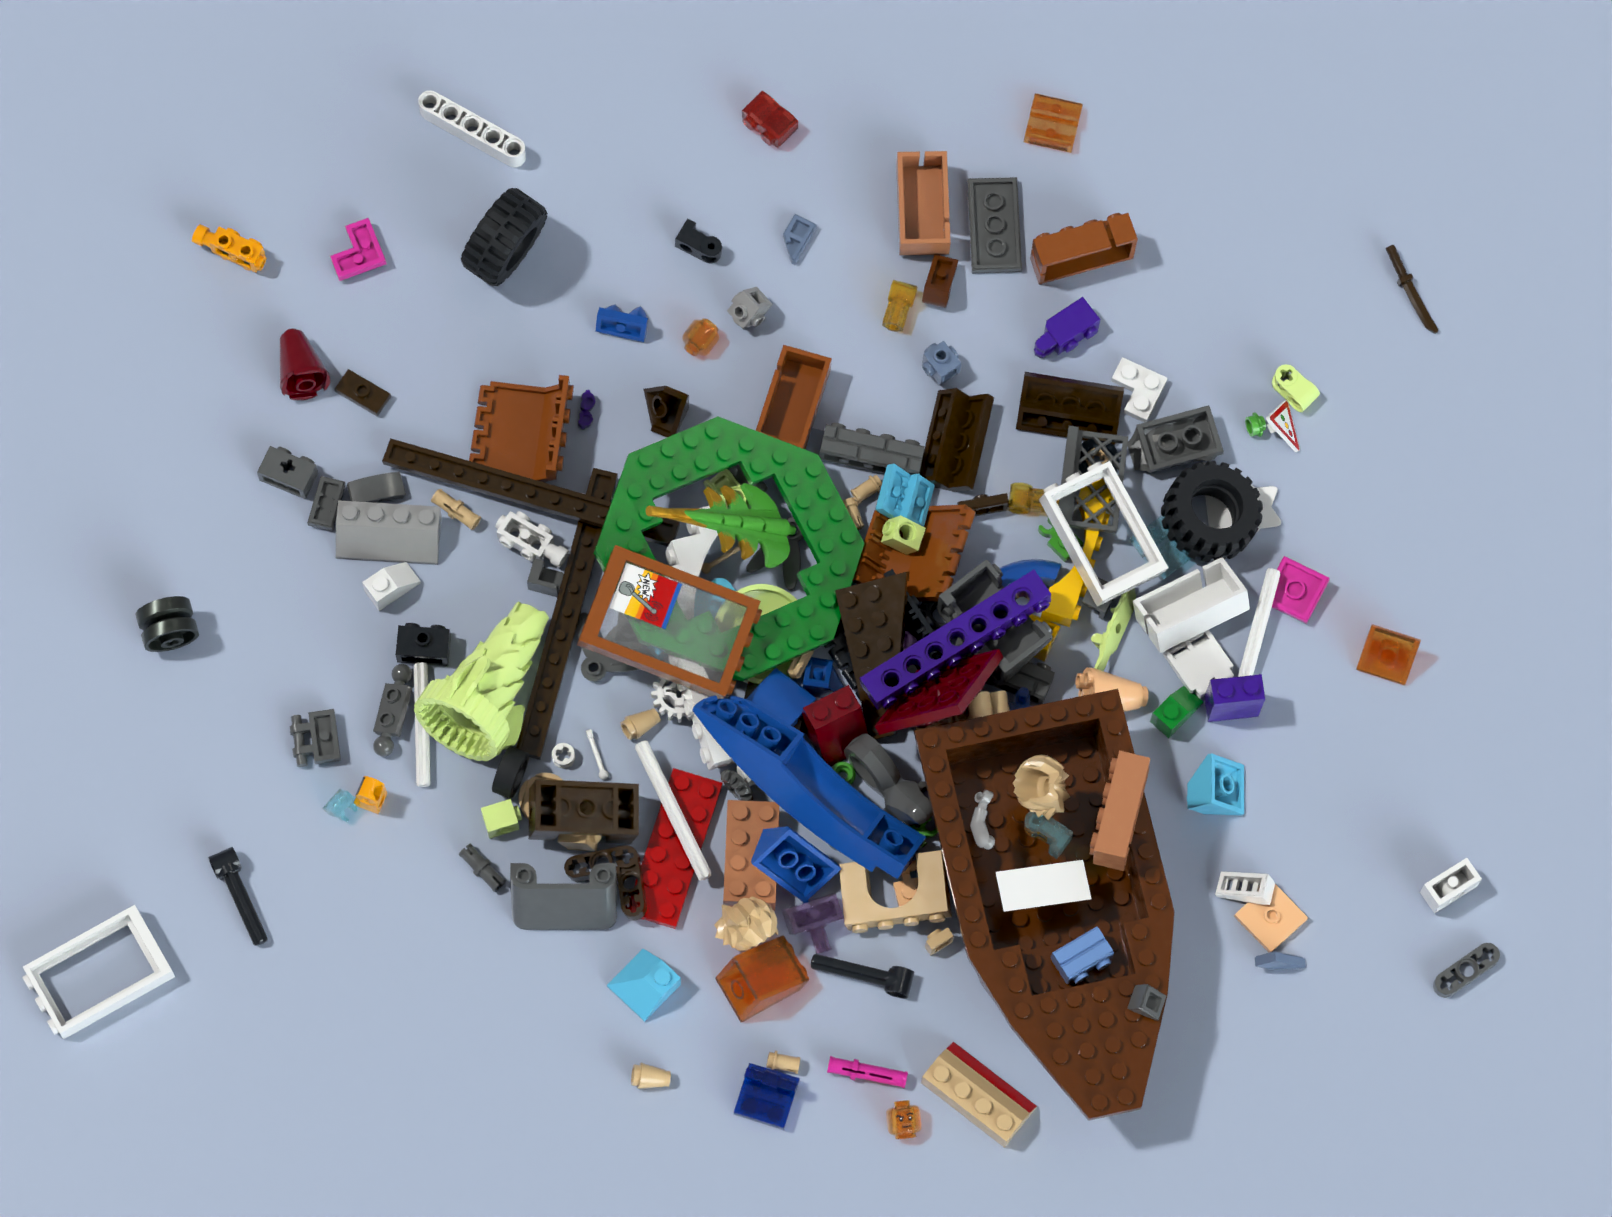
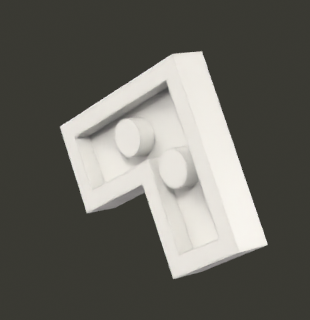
M1122 357L1111 382L1133 392L1123 413L1145 423L1148 421L1168 378Z

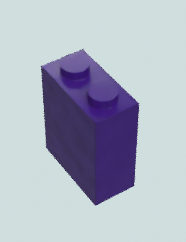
M1262 674L1211 679L1204 696L1207 721L1214 722L1258 717L1265 701Z

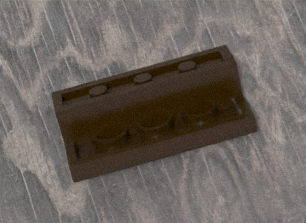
M1025 372L1016 429L1067 437L1068 427L1076 426L1082 431L1117 435L1124 387Z
M958 388L938 390L919 472L922 477L935 485L934 488L952 492L974 489L994 402V397L990 394L969 396Z

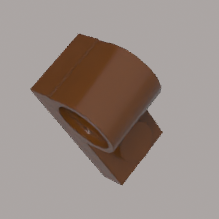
M934 254L924 287L922 303L943 308L947 307L958 265L957 259Z

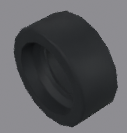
M512 746L508 747L496 771L492 792L509 799L514 797L525 774L529 753Z

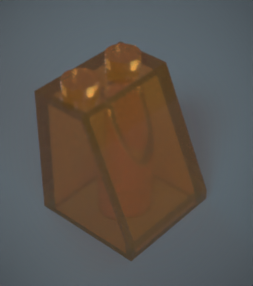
M784 935L734 956L715 977L740 1022L746 1021L800 991L810 980L805 967L800 964L792 945L788 943Z

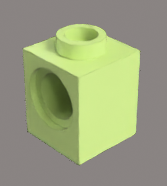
M900 515L886 521L882 529L883 537L881 543L904 554H910L919 550L926 528ZM900 530H901L902 533H903V538L900 536V533H899Z
M511 799L481 808L489 839L519 830L518 821L522 820L518 805L513 807Z

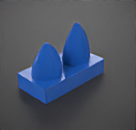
M616 304L607 308L599 307L595 332L644 342L648 318L641 306L635 308L629 314L621 312Z

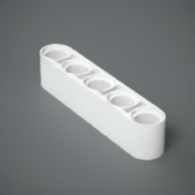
M425 91L419 96V110L425 120L510 167H519L525 162V144L520 138L437 92ZM428 103L435 104L433 108L425 107ZM448 115L457 116L453 120L446 119ZM471 126L478 128L476 131L473 132L466 130ZM491 138H496L499 140L496 143L488 142V140ZM511 150L520 151L517 155L509 154Z

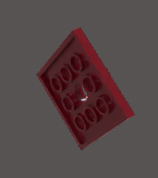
M999 649L963 658L958 665L952 668L948 666L941 670V674L934 680H925L920 683L919 688L909 695L904 693L897 698L895 704L886 710L875 725L879 735L908 727L925 726L947 717L963 714L971 701L981 692L987 679L1004 658Z

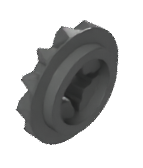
M727 769L720 773L721 781L735 798L741 801L753 800L751 788L739 774Z

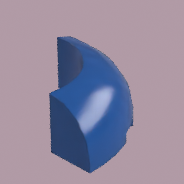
M1029 559L1000 567L1003 573L1001 577L1002 585L1005 588L1034 569L1045 586L1050 588L1056 583L1062 564L1049 560Z

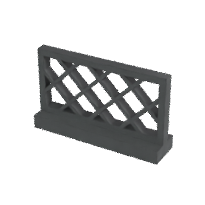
M1069 426L1061 485L1066 483L1065 479L1074 473L1079 472L1082 475L1079 465L1086 460L1091 465L1095 464L1096 462L1092 459V456L1100 450L1109 458L1107 462L1110 461L1119 470L1118 477L1123 484L1128 436L1079 430V427ZM1082 438L1093 439L1098 447L1087 453L1082 447ZM1111 442L1122 443V451L1114 457L1105 447ZM1121 457L1119 464L1116 460ZM1091 484L1087 485L1092 494L1084 500H1081L1075 492L1059 499L1058 506L1070 528L1117 533L1120 509L1115 500L1107 504L1100 496V493L1108 488L1106 484L1098 490H1095ZM1096 497L1103 505V508L1093 514L1085 504ZM1074 500H1076V501L1078 502V504L1075 505V506H1074ZM1115 504V508L1113 511L1110 507H1112ZM1080 507L1089 516L1083 522L1072 521L1073 512ZM1107 510L1113 517L1112 526L1103 525L1096 517Z

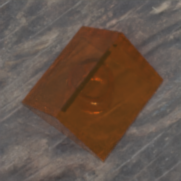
M1371 624L1356 670L1405 685L1421 640Z

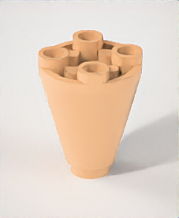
M1087 667L1083 673H1078L1076 676L1075 684L1076 688L1079 689L1078 697L1118 689L1124 712L1136 710L1147 705L1148 689L1140 683L1092 667Z

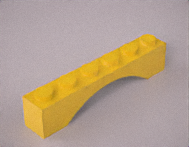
M1103 478L1091 483L1095 490L1106 484ZM1085 486L1081 488L1079 497L1081 500H1084L1092 492ZM1108 488L1100 493V496L1107 504L1114 500ZM1096 497L1085 504L1093 514L1103 508V505ZM1080 507L1079 511L1082 516V521H1085L1087 518H1089V516L1083 510V508ZM1105 511L1096 518L1101 524L1107 525L1110 514H1107ZM1084 530L1083 552L1092 568H1094L1096 560L1091 558L1094 551L1099 552L1103 537L1099 536V531ZM1075 565L1064 578L1049 588L1051 602L1049 607L1042 611L1041 618L1070 627L1072 619L1077 621L1081 606L1077 605L1079 596H1085L1087 587Z

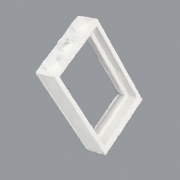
M1099 461L1087 468L1088 472L1082 475L1079 472L1074 473L1065 479L1066 483L1060 486L1057 483L1048 486L1043 490L1044 494L1039 499L1097 607L1162 575L1168 569L1166 562L1110 461L1104 464ZM1102 478L1148 560V563L1104 585H1101L1056 502Z
M135 905L23 966L26 975L22 976L29 990L35 988L39 997L35 998V1001L41 1012L43 1013L47 1010L51 1019L47 1023L54 1035L60 1033L63 1039L175 977ZM128 925L154 973L65 1022L39 974Z

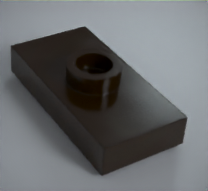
M349 369L335 387L336 393L377 417L391 398L389 392Z
M1007 493L993 496L981 494L971 500L957 502V505L965 504L976 512L975 516L1007 511L1009 499Z

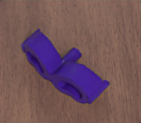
M586 390L581 396L580 409L582 411L579 413L578 426L582 430L588 428L593 423V417L589 411L593 409L596 401L590 390Z

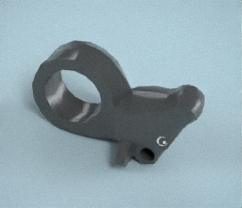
M862 734L853 739L844 749L847 760L853 766L858 776L884 798V811L909 827L915 823L921 825L933 816L930 800L923 794L927 790L926 782L917 783L916 781L903 780L890 756L873 737L868 734Z

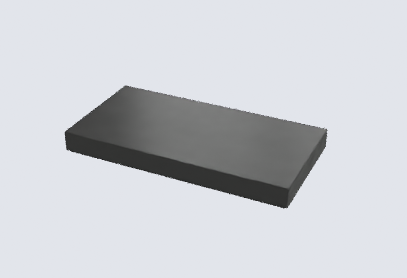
M1017 177L969 178L967 180L972 274L1022 272Z

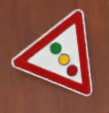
M1285 400L1266 417L1267 427L1271 434L1277 432L1295 452H1298L1300 447L1289 403Z

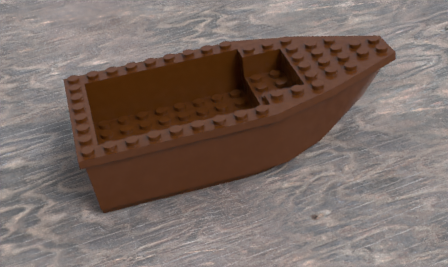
M1113 689L915 730L914 736L966 955L976 971L981 985L995 1002L1014 1033L1088 1121L1141 1110L1166 1000L1159 1020H1154L1129 1010L1128 1004L1136 985L1148 984L1164 995H1168L1175 911L1145 793H1143L1132 841L1128 846L1130 849L1124 871L1093 864L1094 855H1089L1093 832H1099V830H1096L1099 808H1105V805H1102L1106 782L1111 783L1108 778L1112 757L1118 758L1119 750L1135 754L1119 690ZM1036 755H1048L1064 766L1063 771L1069 775L1065 780L1067 785L1065 789L1070 798L1064 801V812L1055 813L1049 820L1044 815L1038 818L1036 812H1030L1028 808L1022 806L1018 802V796L1014 793L1015 787L1013 782L1016 779L1015 773L1024 761ZM985 790H989L994 794L987 805V816L985 819L989 835L995 839V844L990 850L977 846L970 827L975 807H978V803L974 799L975 794ZM1025 827L1027 830H1029L1030 833H1032V836H1029L1026 833ZM1040 832V836L1043 838L1047 837V843L1033 834ZM1083 860L1091 899L1003 911L996 872ZM1098 927L1114 952L1113 957L1110 959L1111 964L1100 971L1097 968L1089 971V977L1078 984H1075L1074 981L1066 984L1051 960L1052 952L1091 929Z

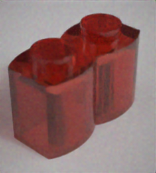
M761 91L742 110V122L752 131L756 130L761 133L762 140L769 146L774 145L779 148L798 129V120L764 91Z

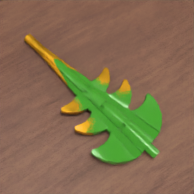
M743 483L740 487L745 495L748 507L740 494L724 485L720 490L726 500L727 507L721 496L710 487H707L703 492L710 509L663 508L656 506H647L646 508L647 516L668 518L717 531L723 553H726L733 547L736 536L743 560L755 553L759 543L767 568L777 567L787 559L790 552L787 536L794 535L796 532L794 525H790L788 520L781 518L778 512L779 509L770 496L758 487Z

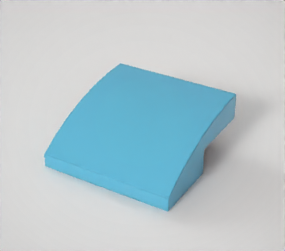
M889 464L886 467L875 510L890 519L901 515L924 527L935 485L920 474L910 475L896 464Z

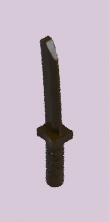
M1395 245L1388 246L1386 251L1398 274V286H1403L1425 328L1436 334L1438 328L1412 283V273H1406Z

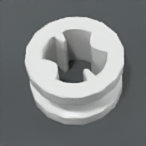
M560 743L553 748L552 760L555 766L563 769L572 766L575 761V752L571 745ZM566 750L570 758L560 761L559 755L556 756L557 753L562 754Z

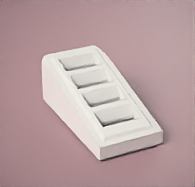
M1221 871L1215 895L1220 898L1270 905L1275 882L1269 874ZM1229 881H1233L1231 890H1227ZM1240 882H1243L1241 891H1238ZM1253 884L1252 891H1249L1250 885Z

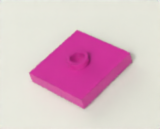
M1284 556L1277 568L1280 571V578L1272 608L1307 624L1330 578Z

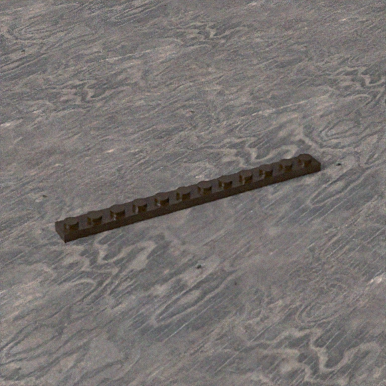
M390 438L382 460L383 465L601 528L611 505V502L392 438ZM662 518L663 522L660 525L642 532L646 541L668 547L670 542L676 538L680 521Z
M593 468L586 495L611 502L618 473ZM578 521L516 746L517 749L529 753L530 758L541 760L595 563L594 550L602 531L601 527Z

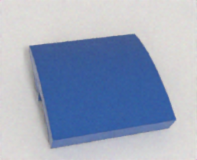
M775 668L756 687L747 700L756 703L794 727L802 716L803 707L815 702L816 698Z

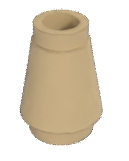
M652 708L626 716L620 725L627 739L637 740L659 723L661 719L656 709Z
M640 1063V1065L634 1064L631 1074V1085L637 1086L638 1089L669 1087L671 1072L644 1063Z

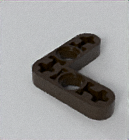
M620 846L575 855L566 860L564 864L565 873L571 880L580 882L589 880L590 871L587 868L589 866L587 861H590L589 864L592 869L600 858H607L609 863H615L612 856H615L618 860L616 861V870L622 911L630 920H639L645 916L647 904L641 861L638 852L633 847ZM629 853L631 857H633L629 859L628 864H626L622 860L625 859V854ZM579 863L583 868H580L579 873L575 874L572 869L575 868V864ZM629 877L637 878V885L632 889L624 887V882ZM630 896H634L635 902L640 906L636 908L634 913L628 909L632 907Z

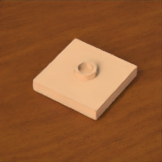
M1276 884L1270 905L1248 902L1234 915L1241 925L1269 953L1273 952L1308 920V917Z

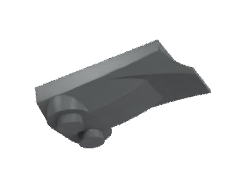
M1209 405L1137 424L1133 436L1128 441V450L1134 469L1150 473L1200 460L1211 461L1224 452Z

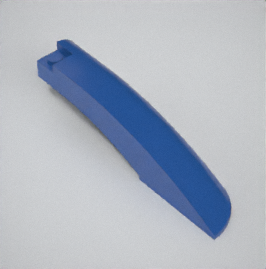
M730 695L728 699H718L717 696H711L701 700L693 707L692 711L728 756L761 790L804 827L871 872L877 866L896 879H899L902 873L906 871L926 837L882 810L853 788L803 738L804 733L756 703Z

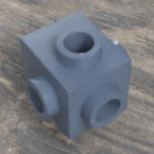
M942 341L938 345L933 343L925 349L922 368L927 376H933L941 386L960 373L961 362L958 360L959 355L952 346L948 347L945 341Z

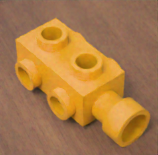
M199 224L193 233V243L211 248L212 253L220 256L223 260H229L242 266L245 270H251L256 273L258 270L261 271L266 263L262 244L255 239L249 238L247 240L241 237L237 231L231 228L224 229L218 227L216 232L213 233L210 231V228Z

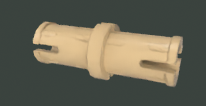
M438 489L431 499V502L446 511L451 519L456 518L469 527L470 530H474L481 520V516L465 507L463 501L455 500L442 489Z

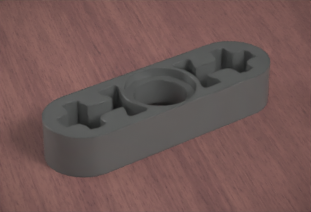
M1483 943L1436 977L1433 982L1435 993L1440 997L1447 998L1461 990L1495 966L1500 958L1499 949L1492 943ZM1482 950L1486 953L1491 951L1493 954L1491 957L1492 961L1485 959L1478 965L1476 961L1483 955ZM1465 963L1471 965L1474 970L1473 975L1470 977L1463 976L1459 971L1460 965ZM1455 975L1457 980L1452 982L1449 987L1450 990L1440 987L1441 979L1446 982Z

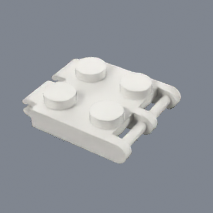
M1210 630L1190 638L1170 650L1162 652L1183 685L1190 693L1195 692L1199 699L1205 696L1211 679L1234 677L1231 671L1234 665ZM1204 635L1203 639L1199 640L1193 645L1191 644V642L1195 641L1196 639ZM1183 647L1186 648L1185 650L1181 651L1180 653L1176 654L1175 656L1172 655L1173 653L1177 652V651L1180 650L1181 648H1183Z

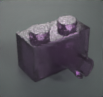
M830 893L781 909L789 934L795 935L804 931L810 932L816 954L832 949L824 927L828 923L843 919L836 893Z

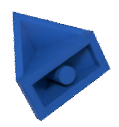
M810 658L805 669L803 689L814 697L823 698L844 687L833 666V660Z

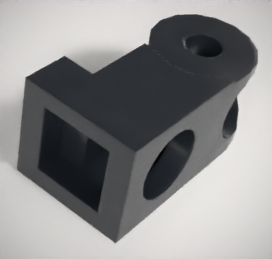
M687 218L675 238V247L706 263L717 262L722 254L721 241L717 237L706 236L697 231L696 222Z

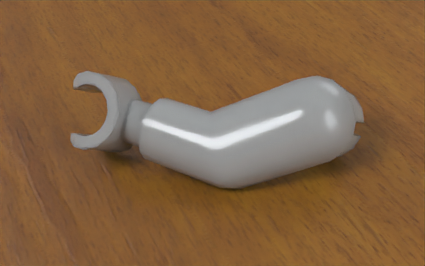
M989 790L975 794L974 799L978 803V807H975L970 823L977 846L986 850H990L995 844V839L989 835L985 824L986 808L994 795Z

